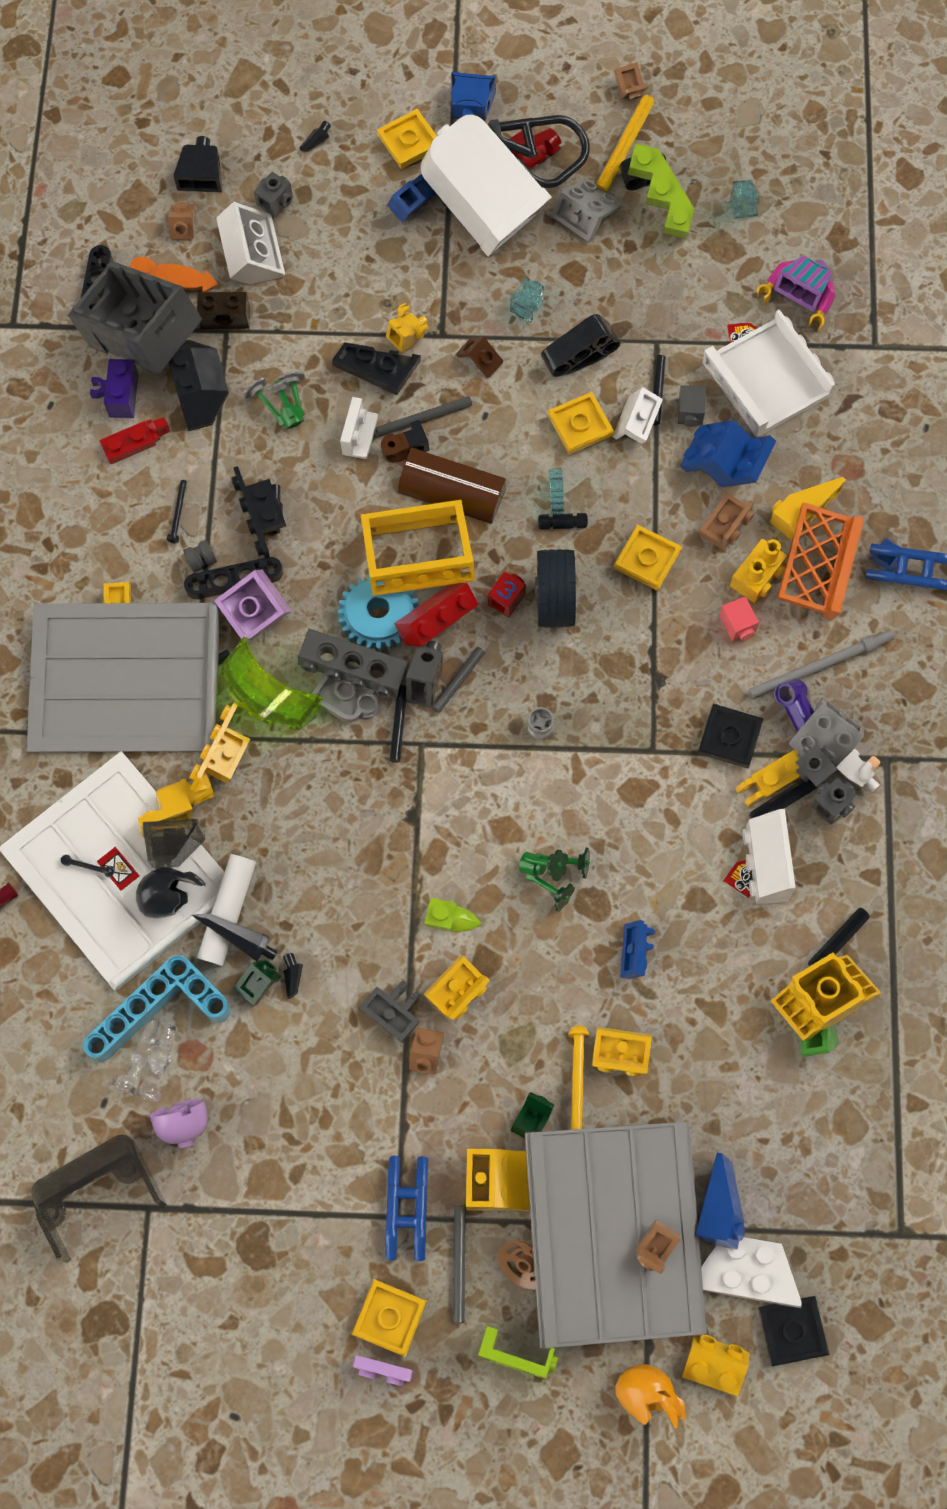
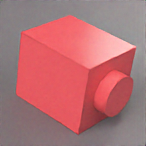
M746 596L721 607L719 616L732 642L739 639L745 641L755 635L759 621Z

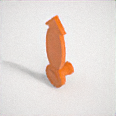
M137 257L130 264V268L180 285L187 291L202 289V292H208L218 286V283L206 270L205 275H203L201 272L183 265H156L147 257Z

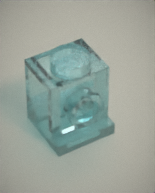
M752 180L734 181L730 195L733 218L758 216L756 204L759 203V194Z
M525 277L510 298V312L531 323L533 311H537L543 303L542 293L545 290L544 286L538 281H532Z

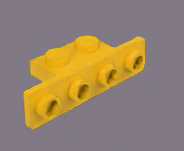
M235 699L232 706L226 704L220 716V719L224 720L222 726L216 724L210 736L214 740L212 745H205L199 757L204 761L201 766L195 765L189 777L194 780L189 789L195 791L204 772L227 784L229 783L250 741L249 738L227 727L240 700Z

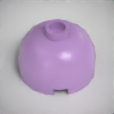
M192 1099L174 1103V1107L168 1108L166 1111L165 1107H162L149 1114L156 1135L167 1144H177L178 1148L195 1144L194 1138L204 1132L208 1122L204 1099L202 1101L201 1099Z

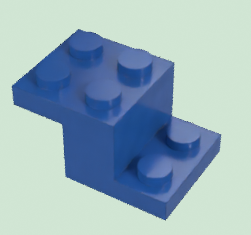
M734 420L701 425L695 431L694 439L690 447L685 451L680 467L685 472L704 470L721 487L756 483L776 440L771 435L752 438Z

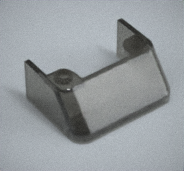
M117 1135L39 1179L33 1185L31 1194L36 1217L58 1260L66 1263L71 1261L56 1230V1227L60 1226L66 1217V1208L62 1201L113 1172L116 1179L123 1184H132L143 1179L154 1202L161 1207L167 1205L135 1141L129 1136Z

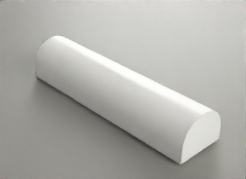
M230 854L211 914L237 924L256 865L255 861ZM207 927L197 958L223 966L230 942Z

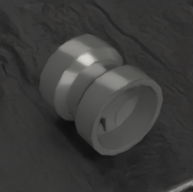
M207 540L199 542L195 548L188 547L183 550L193 573L201 570V567L206 564L210 566L217 563Z

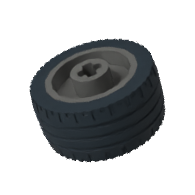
M546 549L537 551L535 601H537L538 627L563 628L575 626L576 574L574 550Z

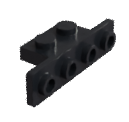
M233 467L235 476L231 477L235 492H241L242 498H239V503L243 513L248 512L250 519L246 520L250 534H256L258 541L254 542L258 556L263 555L265 559L269 558L270 554L263 534L286 527L271 481L267 479L245 486L239 467Z

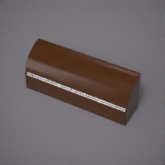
M411 448L401 472L398 493L430 504L462 500L464 515L492 524L506 491V478Z

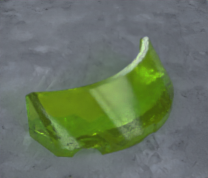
M246 636L240 640L222 664L221 674L224 675L226 680L225 688L228 694L239 707H242L254 718L272 726L277 722L286 724L290 730H300L316 718L323 697L293 689L272 677L255 659L249 646V639Z

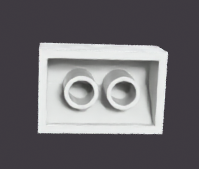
M236 202L230 204L216 218L230 279L246 284H254L283 277L285 271L271 214Z
M778 809L749 819L746 828L742 831L744 845L748 844L749 854H746V866L748 871L752 870L753 880L749 881L751 897L755 896L756 905L789 902L796 888L785 809Z

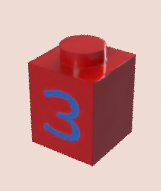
M504 571L487 595L488 606L509 618L526 595L524 580L516 574L510 575Z

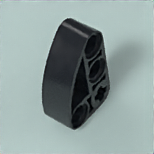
M594 314L547 346L541 352V357L552 376L559 377L597 363L620 347L621 342L609 322L601 315Z

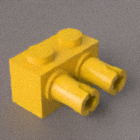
M761 539L732 576L730 587L746 596L753 603H756L760 596L765 598L773 586L771 582L775 577L780 579L784 573L788 555L780 551L781 544L775 539H771L768 542Z

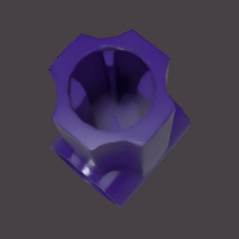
M794 679L777 685L774 690V697L778 704L785 707L798 732L814 713V710L806 697L807 686L803 681ZM789 688L792 690L793 697L789 694Z

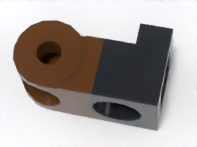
M420 420L410 423L411 430L398 435L390 434L382 439V454L387 462L397 463L405 460L411 448L424 452L430 451L428 439Z

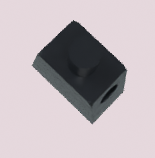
M198 136L196 138V145L186 144L183 146L174 172L177 191L222 192L218 149L216 146L210 145L208 137Z

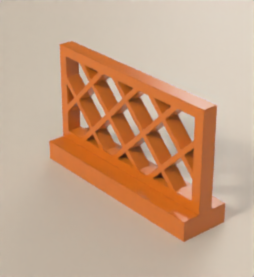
M803 502L777 599L822 613L823 617L831 620L838 616L842 609L864 518L856 515L850 518ZM806 511L815 514L820 523L810 528L805 520ZM832 520L843 523L842 531L835 536L827 524ZM822 526L829 539L819 543L812 531ZM807 534L814 546L803 551L799 544V538ZM832 542L836 549V554L828 559L821 546ZM816 549L823 562L813 567L806 554ZM801 557L808 570L797 575L792 565L794 560ZM825 565L830 573V578L822 583L815 570ZM810 573L817 586L807 591L800 578ZM793 581L796 582L802 593L796 597L785 594L787 584ZM819 589L824 597L823 605L814 603L809 593Z

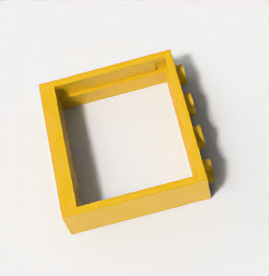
M462 500L361 514L373 596L476 581ZM453 523L458 524L464 556L376 569L372 535ZM468 569L469 572L461 573V570ZM384 581V584L376 585V582Z

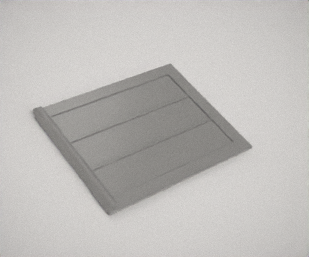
M215 602L33 604L27 752H202L206 744L211 746L214 740L210 736L217 724L220 608Z

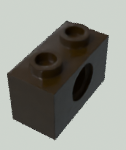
M198 292L197 312L202 318L199 323L201 329H249L250 304L247 292Z

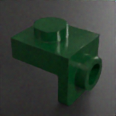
M530 1092L510 1131L525 1138V1133L542 1132L550 1118L554 1104L545 1097Z

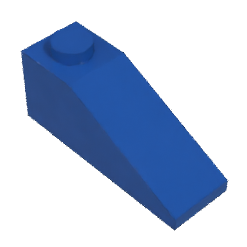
M717 1152L696 1236L707 1244L738 1249L739 1241L744 1237L745 1227L733 1163L725 1155Z

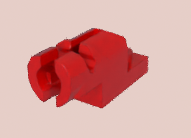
M547 128L533 135L537 157L528 158L513 151L511 153L515 157L520 158L531 170L539 163L544 162L546 155L553 156L561 150L559 146L562 143L561 138L552 128ZM522 130L510 138L512 141L525 145Z

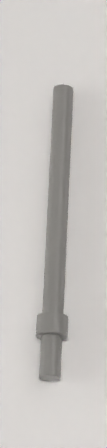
M888 630L874 637L870 635L862 638L860 643L750 688L749 694L752 699L775 690L776 686L781 683L801 679L865 652L867 654L877 649V646L894 640V634L891 630Z

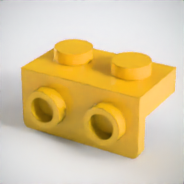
M460 955L423 995L444 1017L454 1020L465 1014L468 1010L467 1005L474 998L477 999L483 995L487 989L486 985L490 980L487 976L482 975L463 955Z
M597 1027L592 1066L597 1067L602 1072H613L615 1069L625 1071V1074L630 1076H641V1073L648 1074L652 1035Z
M694 1335L682 1377L739 1396L749 1366L750 1353L738 1345L724 1344L709 1335Z

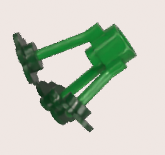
M587 847L585 852L579 855L578 859L568 858V855L559 849L550 856L525 852L520 859L519 870L527 874L526 880L537 883L555 895L556 911L559 912L569 902L575 887L569 883L566 888L561 887L558 890L538 878V875H543L546 867H548V875L552 876L554 881H559L567 871L566 865L575 864L578 865V870H582L583 878L586 879L590 864V850Z

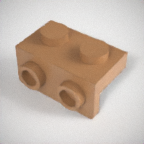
M726 493L701 527L698 535L724 551L729 543L733 545L741 534L738 531L743 524L747 526L755 514L752 512L754 502L750 500L746 505L734 496Z

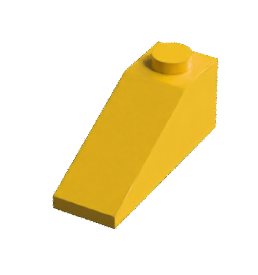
M840 477L790 494L784 501L778 500L771 509L770 523L792 541L801 504L804 502L825 509L843 491L846 479ZM806 511L805 520L809 525L816 518V515Z

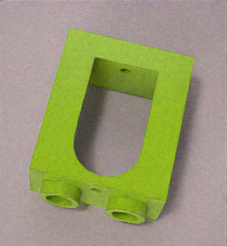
M487 1326L479 1350V1358L542 1379H546L547 1374H554L558 1361V1356L553 1355L555 1348H550L546 1364L543 1366L495 1350L494 1346L499 1331Z

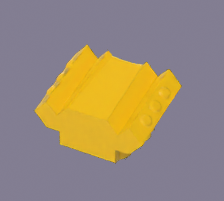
M833 952L794 975L788 986L771 1000V1003L800 1038L805 1041L848 1017L864 1004L872 1002L882 993L848 955L836 957Z

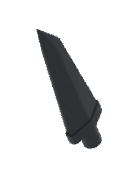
M210 913L192 915L255 961H258L261 955L273 960L277 954V950L267 945L269 936L255 932Z

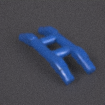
M871 544L870 554L898 557L896 573L867 569L866 579L947 591V580L932 578L934 562L947 565L946 553ZM908 559L924 561L922 576L906 574Z
M395 1155L389 1157L385 1236L386 1260L393 1261L397 1259V1228H415L414 1260H425L429 1161L425 1156L417 1158L416 1188L399 1187L400 1157ZM416 1199L415 1216H398V1200Z

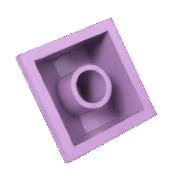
M263 569L254 570L214 600L244 643L272 627L292 612Z

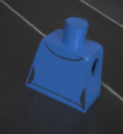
M451 72L453 118L460 119L465 115H475L485 121L496 94V76Z

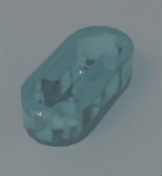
M562 468L549 469L551 514H564Z

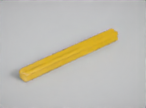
M647 94L642 96L597 180V188L603 192L608 191L620 169L621 162L627 156L654 105V98Z

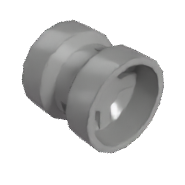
M538 707L533 709L528 715L527 729L529 735L535 740L540 741L549 738L554 728L553 714L547 708Z

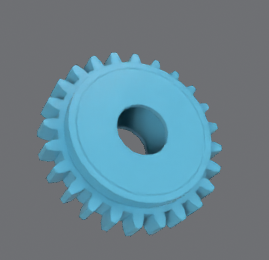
M367 574V580L365 581L357 578V586L349 584L350 593L343 591V598L345 600H339V607L342 609L337 610L338 617H340L339 624L340 627H344L342 629L344 636L349 635V642L353 643L357 640V645H366L369 649L376 647L378 652H381L382 647H386L389 652L393 644L398 648L401 647L400 640L402 637L394 623L419 606L418 598H414V590L373 596L370 575ZM384 581L376 582V585L384 584ZM377 607H383L389 611L382 618H374L369 615L370 611Z

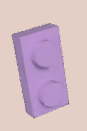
M357 1355L353 1364L354 1368L359 1369L358 1375L375 1379L376 1374L387 1376V1383L402 1387L404 1381L411 1383L414 1372L410 1369Z

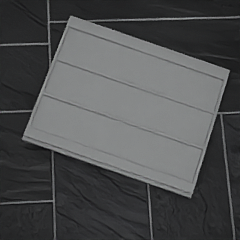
M689 1122L525 1133L539 1348L707 1334L699 1237L696 1236L698 1223ZM655 1220L676 1231L681 1237V1240L666 1259L665 1269L661 1274L655 1270H647L637 1259V1245Z

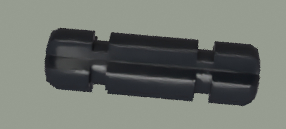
M573 513L553 514L550 517L549 514H540L538 516V527L541 530L549 529V527H553V529H570L573 526L586 528L588 525L586 513H577L576 516H573Z

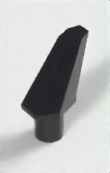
M323 121L319 128L314 129L299 147L300 150L303 152L309 151L329 138L327 132L331 127L330 123Z
M293 953L283 956L287 967L283 971L287 999H291L298 993L303 964H297Z

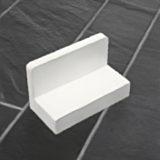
M643 387L631 394L627 399L612 437L618 439L623 435H627L641 444L646 442L663 399Z

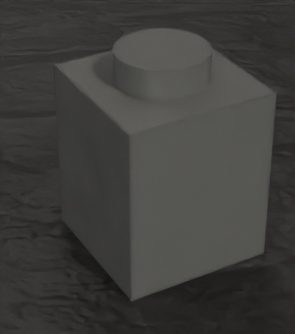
M680 385L678 424H684L689 427L703 425L706 386Z

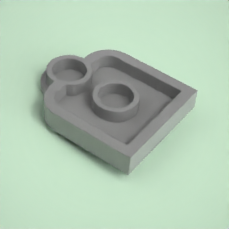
M347 663L345 665L348 669L351 670L357 668L351 665L350 663ZM326 674L323 675L309 696L310 702L347 723L354 722L359 717L365 719L372 718L377 715L380 709V702L374 695V690L368 688L365 690L358 689L352 686L351 682L342 679L341 681H334L329 679Z

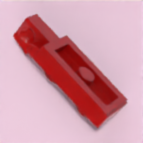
M164 417L154 421L150 419L99 441L109 463L114 464L156 446L160 436L169 433L170 428Z

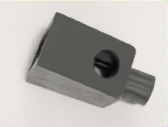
M430 640L427 642L426 647H417L406 676V702L431 708L443 670V652H441L442 645L439 642Z

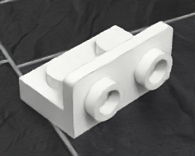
M352 397L340 443L342 455L367 459L378 414L367 412V409L363 408L361 398Z

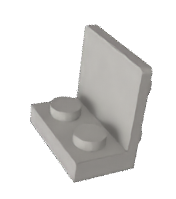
M583 180L561 191L551 217L589 242L594 239L602 219L618 211L622 204L613 195L598 189L594 182Z
M822 697L816 704L814 713L789 741V745L798 752L808 745L811 748L817 745L819 749L825 746L835 758L831 763L837 767L864 737V728ZM818 760L812 761L813 764L819 767L820 762Z

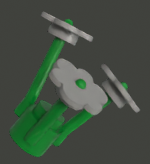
M287 372L285 375L279 376V380H276L275 383L265 388L264 386L267 382L262 377L249 385L244 391V398L248 399L251 396L253 398L258 396L275 416L280 426L284 425L286 429L296 427L304 422L302 416L305 414L301 408L296 386L301 380L305 379L304 372ZM287 386H291L295 406L293 403L289 404L283 389ZM264 389L265 391L272 389L273 393H279L284 407L280 409L281 414L262 393Z

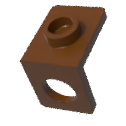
M485 337L470 338L456 353L458 358L470 357L487 378L491 377L503 363V359Z

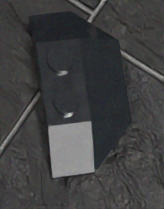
M188 339L169 361V365L189 432L213 425L215 417L222 408L229 391L217 349Z

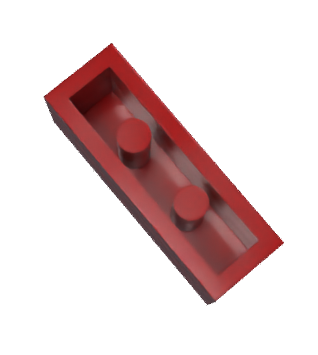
M468 583L450 584L394 624L406 646H423L479 604Z

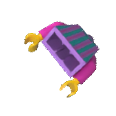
M802 256L795 261L781 262L767 279L768 283L762 284L757 288V298L762 293H768L764 297V303H768L772 298L771 290L774 287L775 291L813 312L817 310V314L811 316L808 328H810L813 321H817L820 324L817 331L819 332L824 325L825 320L823 316L828 313L835 298L834 283L830 280L832 271L827 268V264L823 260L813 261L806 256Z

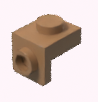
M638 62L614 70L622 99L629 97L630 100H634L643 96V92L648 88V85L643 83Z
M178 202L171 205L168 214V225L172 240L194 239L195 204Z
M417 1027L410 1053L409 1069L411 1071L436 1074L444 1032Z
M655 1220L637 1245V1259L639 1263L647 1270H655L661 1274L665 1269L666 1259L681 1240L680 1234L660 1221Z

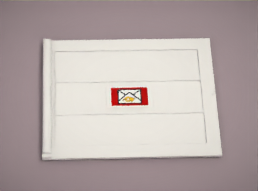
M122 751L0 846L1 853L114 991L123 987L201 922L192 915L211 914L224 875L223 869L183 823L142 837L138 826V818L150 810H160L156 801V791ZM66 854L73 860L103 868L112 867L114 874L111 877H106L104 873L72 864L64 866L61 863V857ZM161 867H170L184 873L191 871L206 883V886H198L179 881L177 888L187 892L188 903L170 917L159 919L146 917L139 911L136 903V890L142 878L151 871Z

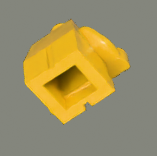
M407 303L397 307L398 318H393L388 322L386 338L401 353L413 347L419 339H422L425 331L429 328L425 316L417 318L413 313L407 314L410 311V306H406Z

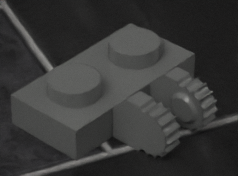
M401 981L389 996L376 987L359 1007L363 1013L401 1043L407 1039L420 1023L419 1019L409 1011L418 1002L421 994L417 991L414 992L403 1006L396 1002L407 989L408 984L404 981Z

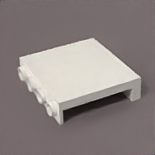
M780 310L776 311L774 320L716 351L714 346L704 351L702 363L755 437H760L830 398L834 390L835 382L832 375L823 369L818 356L815 353H811L804 337L797 334L791 320L784 316Z

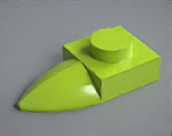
M430 898L425 926L451 932H463L475 929L481 925V922L473 913L457 906V903Z

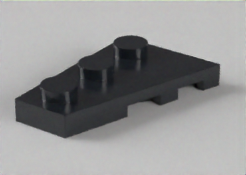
M344 342L333 357L332 365L398 395L421 362V355L412 354V357L399 355V351L390 350L387 353L375 351L374 347Z

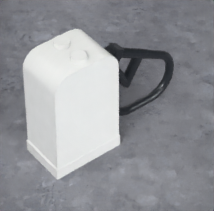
M465 115L451 126L448 124L444 125L437 132L438 136L432 141L431 146L422 159L420 168L421 174L427 183L477 241L482 251L489 257L541 212L552 198L545 188L561 185L586 163L590 152V143L584 129L575 120L564 115L525 118L499 122L496 119L490 120L488 125L478 116ZM551 124L566 125L579 137L581 154L572 165L556 178L542 179L537 177L520 158L515 157L511 153L513 151L528 158L537 157L532 128ZM522 129L525 145L502 137L501 132Z

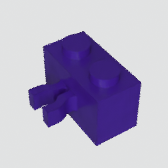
M109 359L107 379L103 380L100 377L91 378L93 386L101 387L97 390L90 389V396L93 399L104 397V405L111 418H134L139 377L134 360Z

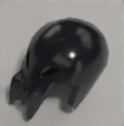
M161 867L151 871L142 878L136 890V903L139 911L146 917L154 919L170 917L188 903L187 892L177 888L179 881L198 886H206V883L191 871L184 873L170 867Z

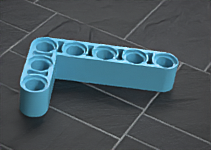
M175 955L169 958L85 1038L83 1049L96 1062L108 1060L180 991L213 1022L220 1023L227 1020L230 1016L231 1008L225 997L187 958ZM185 965L186 970L182 975L176 976L173 974L176 966ZM199 983L205 985L202 993L198 995L192 994L194 985ZM156 985H166L165 991L162 994H153ZM145 1003V1010L141 1014H133V1008L136 1004ZM214 1003H223L221 1012L217 1014L210 1013L211 1006ZM118 1022H124V1030L119 1034H113L114 1025ZM100 1041L104 1042V1049L100 1053L94 1054L92 1052L94 1044Z

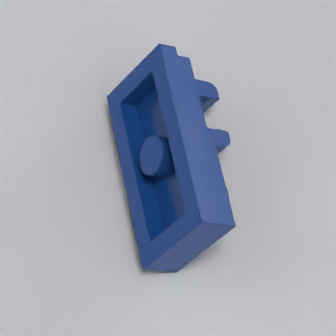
M642 920L624 924L621 978L633 979L645 976L647 968L646 953L647 950L654 948L653 944L647 943L646 938L647 936L654 935L655 930L647 927V924H644Z

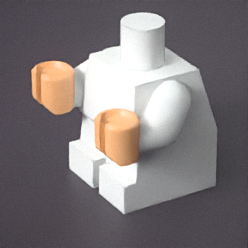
M854 749L836 767L838 769L837 772L846 781L859 788L865 785L873 792L880 785L872 778L875 775L873 771L879 766L880 761L875 756H872L867 762H864L859 757L860 753Z

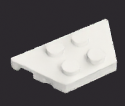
M743 1237L739 1241L738 1249L716 1245L701 1266L703 1291L801 1308L802 1302L783 1246L780 1243Z

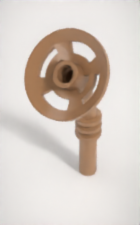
M519 1240L504 1243L498 1252V1263L505 1276L522 1288L536 1290L535 1279H532V1277H535L534 1270H532L534 1267L533 1245ZM519 1246L516 1247L512 1252L508 1251L511 1247ZM509 1261H514L518 1270L523 1272L522 1275L512 1268Z

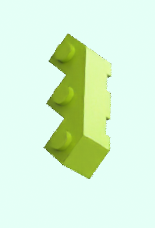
M635 143L628 175L651 180L645 204L668 210L663 234L686 239L694 212L693 205L660 150Z

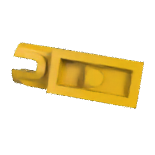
M204 772L195 791L189 789L191 784L186 779H181L179 782L157 790L156 801L160 810H150L138 818V826L142 837L193 820L191 805L195 807L205 800L212 798L214 794L207 774Z

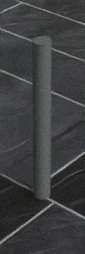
M470 396L378 426L376 431L380 437L410 427L411 422L420 420L421 423L472 406Z
M454 1205L453 1323H465L466 1205Z

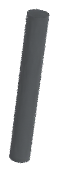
M476 647L431 706L436 712L440 713L485 654L482 648Z

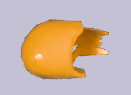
M638 1364L627 1368L621 1373L615 1385L616 1396L623 1408L635 1420L646 1425L652 1418L650 1411H662L664 1409L675 1429L678 1428L679 1418H682L683 1422L685 1421L684 1401L676 1395L670 1378L661 1369L649 1364Z

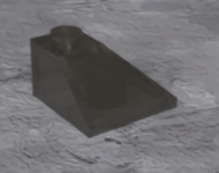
M198 819L143 822L147 860L155 870L161 867H179L205 841V833Z

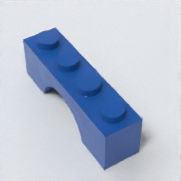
M420 174L394 193L387 206L404 223L437 193L427 183L423 175Z

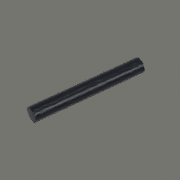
M657 355L655 363L653 394L660 398L663 397L666 356ZM662 403L653 425L660 424Z
M404 685L401 686L396 698L390 761L396 763L400 762L406 709V686Z

